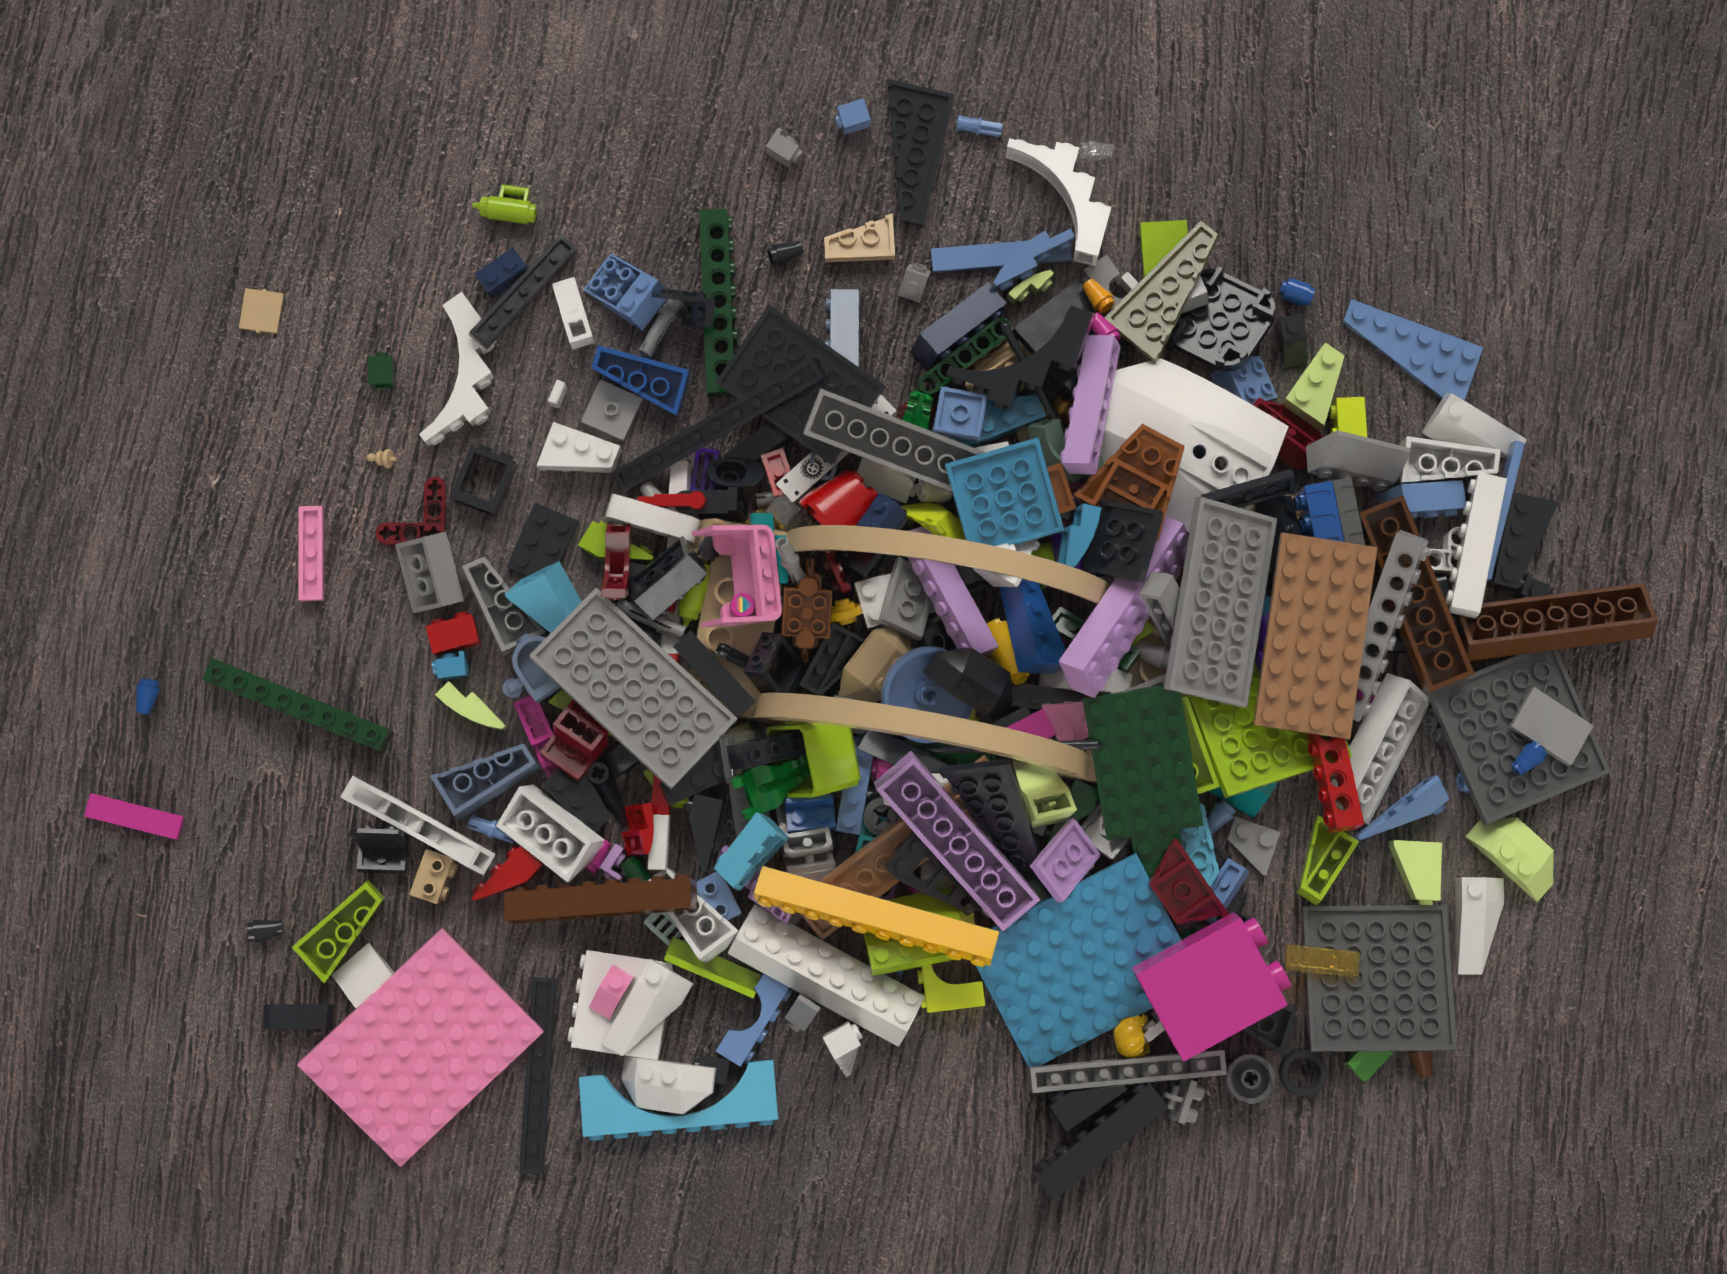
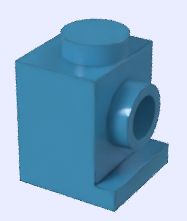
M459 651L458 657H456L455 653L441 655L442 659L432 661L434 676L437 675V678L441 681L469 677L467 654L464 651Z

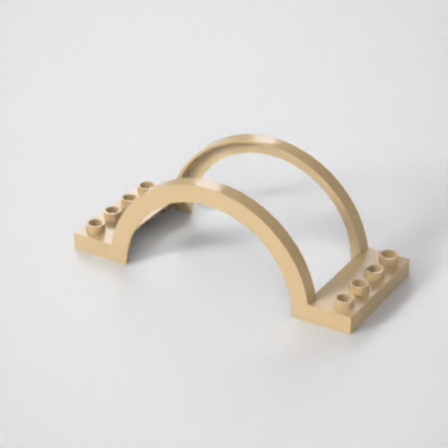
M722 521V525H745L734 522ZM846 525L805 526L789 530L788 532L774 530V536L786 535L789 538L794 552L815 550L857 551L956 564L1040 583L1085 598L1097 605L1111 586L1110 583L1092 574L1052 560L1006 548L939 535ZM719 554V558L716 557L714 562L711 561L709 569L711 575L701 611L697 638L756 701L738 719L771 725L781 723L832 725L919 738L1020 760L1051 770L1061 778L1077 779L1082 782L1097 784L1091 750L1084 752L1070 745L1037 735L978 721L873 702L794 693L761 694L743 672V667L735 665L726 660L725 657L722 658L716 655L715 650L719 643H725L731 646L732 649L735 648L745 653L750 658L762 632L773 633L775 620L732 627L701 628V623L721 618L722 606L731 602L735 596L730 555ZM1150 616L1148 622L1154 629V633L1135 644L1134 648L1136 649L1139 643L1166 646ZM1139 658L1128 672L1133 674L1131 688L1165 674L1167 669L1163 667L1159 669ZM691 667L689 674L734 715Z

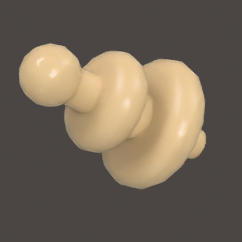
M386 449L384 452L378 451L376 455L369 453L367 460L370 462L375 461L377 465H383L388 469L393 466L394 461H397V457H394L391 449Z

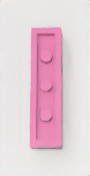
M299 506V601H324L323 506Z

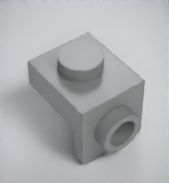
M909 264L898 295L920 303L931 271L926 270L927 267L922 264Z

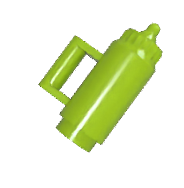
M502 184L499 197L483 196L480 202L472 204L473 208L479 210V215L492 220L528 225L529 222L535 223L537 215V205L528 201L530 188ZM507 194L524 198L523 200L504 198V196Z
M705 564L707 575L703 582L699 585H694L687 591L685 597L679 600L678 616L682 617L684 621L683 626L688 627L692 620H697L702 611L711 575L709 565Z

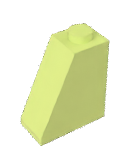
M1389 841V848L1411 900H1418V905H1433V901H1441L1442 843Z

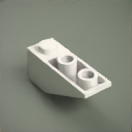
M575 277L553 283L552 286L572 349L595 343Z

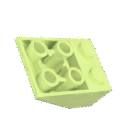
M1020 760L1012 761L1032 828L1064 822L1077 811L1069 788L1057 773Z

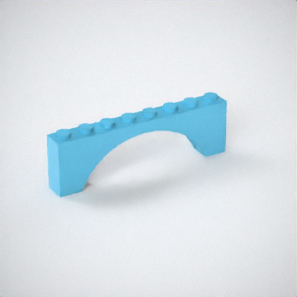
M774 1060L749 1062L741 1080L727 1096L703 1110L679 1115L660 1114L643 1108H637L635 1104L624 1098L614 1088L605 1074L579 1077L583 1137L589 1136V1141L603 1140L604 1135L613 1134L614 1139L626 1138L628 1133L638 1132V1136L653 1135L652 1131L662 1130V1134L677 1133V1128H686L687 1132L701 1131V1126H711V1130L725 1129V1124L734 1123L735 1128L749 1127V1122L759 1121V1126L773 1125L774 1120L779 1118Z

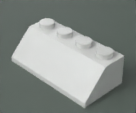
M534 784L519 786L496 825L566 882H570L594 859L604 842L602 837Z

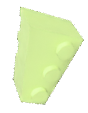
M1326 342L1281 403L1318 431L1325 425L1345 356Z

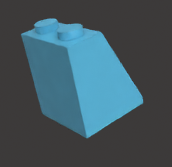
M560 561L519 580L505 593L507 599L550 633L582 602Z

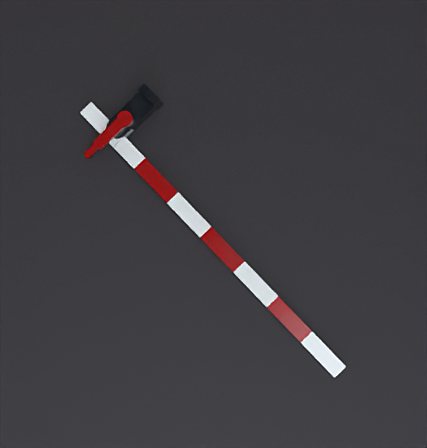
M677 462L670 467L669 494L637 497V501L661 508H668V510L697 519H736L738 522H748L749 498L738 487H728V490H690L692 465L689 462ZM667 537V548L677 540ZM677 601L674 614L666 612L663 615L668 616L669 620L682 625V617L678 616L679 601ZM662 623L663 626L668 627V628L671 629L670 626H667V625H665V624ZM662 632L661 648L679 664L680 654L673 646L680 640ZM654 774L652 789L654 833L648 856V870H667L671 806H668L659 787L662 781Z

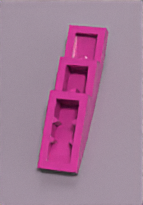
M530 695L513 704L542 769L545 771L547 778H549L557 767L541 757L539 752L554 735V732L541 704L535 702Z

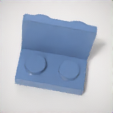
M1260 356L1251 357L1242 368L1235 371L1224 372L1217 370L1210 374L1215 385L1252 405L1258 398H1263L1265 401L1277 398V394Z

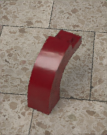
M607 524L605 532V570L601 597L618 600L626 598V596L628 597L631 568V524Z

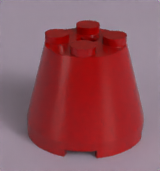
M852 469L851 471L845 470L812 490L799 503L805 509L810 506L811 508L808 512L821 525L855 526L861 520V517H864V513H867L866 510L869 509V506L872 505V502L878 497L877 494L879 493L870 485L866 488L862 484L865 479Z

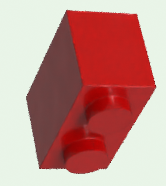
M468 612L457 613L454 615V619L446 621L445 618L435 619L431 621V625L425 626L432 654L435 656L482 644L475 616L468 614Z

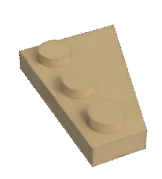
M893 213L886 215L885 218L878 221L866 222L861 227L849 228L824 237L825 263L895 260Z

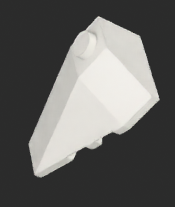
M1455 878L1457 974L1482 975L1504 905V878Z
M649 959L602 1044L621 1056L626 1054L682 1004L693 983L655 960Z

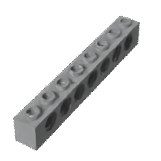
M1402 530L1395 535L1368 610L1361 666H1367L1371 670V676L1365 677L1361 673L1360 666L1357 688L1363 692V698H1356L1353 720L1358 722L1364 716L1368 717L1373 704L1369 702L1372 694L1376 695L1381 683L1377 681L1380 672L1384 673L1389 660L1385 659L1388 650H1393L1397 640L1394 637L1396 628L1400 629L1403 624L1405 615H1402L1404 606H1409L1413 593L1410 592L1413 583L1417 584L1421 574V570L1418 569L1420 562L1426 560L1430 549L1426 547L1427 539ZM1402 554H1407L1412 558L1411 566H1406L1402 563ZM1394 577H1400L1403 580V588L1394 586ZM1386 599L1394 601L1396 605L1394 611H1390L1385 607ZM1377 622H1384L1387 625L1386 633H1382L1377 629ZM1369 644L1378 646V655H1373L1369 651Z
M1222 1049L1204 1050L1184 1062L1178 1053L1135 1058H1116L1028 1067L1030 1091L1032 1093L1227 1075L1225 1052Z

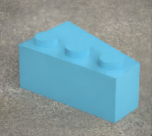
M756 812L729 849L718 858L714 869L734 889L741 890L790 837L771 818Z

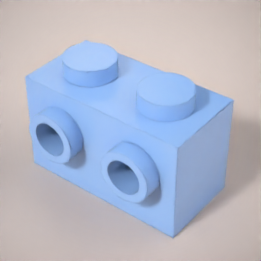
M718 872L697 881V894L727 921L742 914L726 880Z

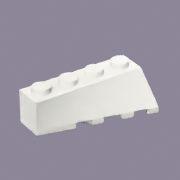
M1409 436L1403 439L1400 446L1410 448L1411 452L1399 475L1400 483L1477 476L1479 472L1489 475H1496L1498 473L1500 449Z
M667 868V870H662L655 876H665L666 879H674L676 873ZM697 894L698 910L668 912V914L698 959L707 963L729 946L739 930Z
M849 1021L823 1035V1039L834 1060L846 1077L851 1075L858 1047L861 1046L859 1040L863 1038L855 1023L850 1025Z

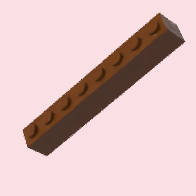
M687 874L674 875V879H666L665 876H653L651 881H642V878H629L627 883H619V880H605L602 885H596V882H581V886L573 887V884L570 883L558 884V888L538 885L535 886V890H527L526 887H514L512 892H504V921L511 924L698 910L697 881L689 878Z

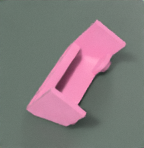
M712 525L693 531L692 537L712 536L715 550L721 555H730L734 595L746 593L755 602L754 611L748 617L734 616L730 610V602L726 603L721 608V618L701 623V628L732 627L777 620L781 616L782 605L776 548L774 545L775 539L772 529L767 525Z

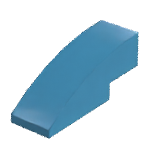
M1083 503L1074 509L1072 525L1064 528L1062 532L1058 563L1074 568L1080 561L1094 537L1101 507Z

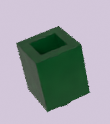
M378 352L375 353V356H368V384L372 389L396 388V361L392 356H389V353Z

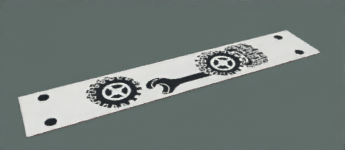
M882 395L872 407L888 415L896 412V409ZM842 450L832 465L817 454L815 462L810 465V453L779 480L776 485L794 502L850 452Z

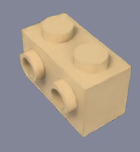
M426 849L409 895L439 905L441 901H446L450 890L447 887L449 879L454 878L458 865L455 864L456 860Z

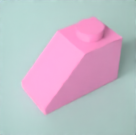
M612 965L589 1007L610 1020L635 977L618 966Z

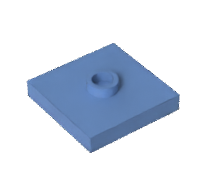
M941 386L933 432L944 436L980 442L988 394Z

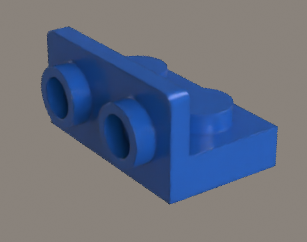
M824 794L817 797L786 798L787 833L829 827L830 831L836 830L833 794Z

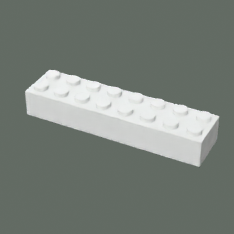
M754 904L728 952L729 955L898 1047L907 1034L925 996L885 974L872 977L870 966L789 922L787 924L756 904Z

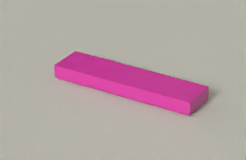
M90 793L84 814L85 817L176 840H179L185 819L184 816Z

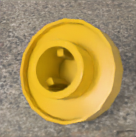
M848 598L836 600L835 605L831 607V622H838V625H846L857 621L856 616L863 613L861 604H855L854 601H849Z

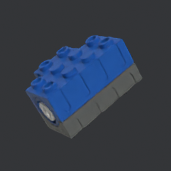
M1351 477L1305 485L1296 493V497L1293 500L1296 511L1300 513V517L1297 520L1301 527L1302 536L1365 545Z

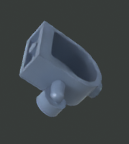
M527 633L516 640L518 645L514 650L512 663L518 678L507 679L502 687L504 694L509 698L519 697L522 694L523 686H525L535 702L540 703L561 688L529 658V655L546 639L545 637H530Z

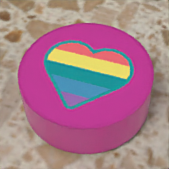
M746 593L735 595L730 602V610L736 617H748L755 608L753 598Z

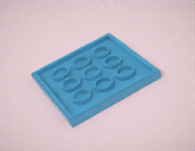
M1039 438L945 464L967 541L992 546L1006 543L1008 545H1016L1064 531Z

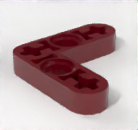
M436 476L426 480L424 485L423 523H382L376 529L378 541L390 546L410 541L405 539L404 536L405 531L409 528L417 530V537L415 539L422 538L421 528H424L423 531L425 533H432L434 528L439 533L446 532L447 486L445 482ZM434 482H437L442 487L437 490V498H442V501H429V498L434 499V492L430 489V487L434 486ZM439 505L442 511L438 517H431L429 515V508L431 506ZM386 528H389L392 533H398L397 528H400L399 535L401 540L397 541L398 537L396 535H391L386 540L381 533L386 532Z

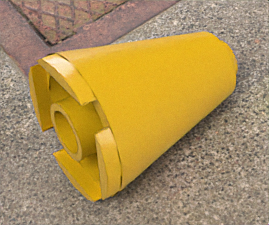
M1000 618L988 622L987 626L999 646L989 655V658L1011 673V683L1015 685L1024 683L1030 673L1018 672L1007 620L1001 622Z

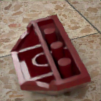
M1258 398L1253 406L1289 426L1277 457L1293 469H1308L1306 446L1323 438L1322 434L1284 405Z

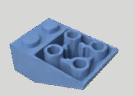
M613 254L608 256L583 289L584 292L626 322L642 331L666 301V299L652 297V293H660L661 289H665L659 280Z

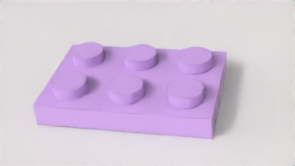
M1071 818L1064 823L1030 867L1055 901L1059 903L1065 901L1101 854L1075 818Z

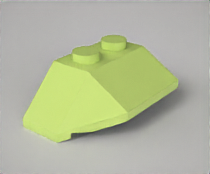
M1518 817L1501 818L1486 825H1483L1480 819L1465 836L1466 839L1536 902L1553 885V849Z

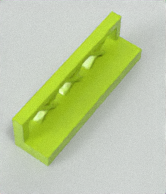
M672 937L663 957L667 962L751 998L755 996L756 991L754 988L761 977V974L719 956L714 957L707 963L698 959L687 942Z

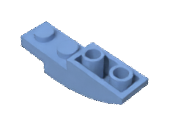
M1069 229L1052 238H1049L1046 231L1033 237L1007 260L999 271L992 287L995 290L1001 289V291L1012 287L1014 281L1020 278L1024 281L1035 275L1034 271H1036L1038 266L1036 260L1042 262L1051 257L1050 253L1056 250L1063 252L1072 246L1071 243L1075 238L1072 230Z

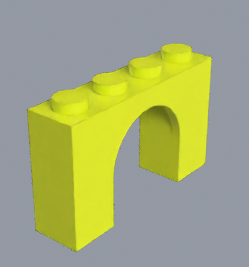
M959 910L961 921L975 925L973 913L966 916ZM932 965L921 966V969L917 970L918 984H923L924 994L921 995L925 996L921 1008H926L927 1013L985 1006L982 981L948 984L936 976Z

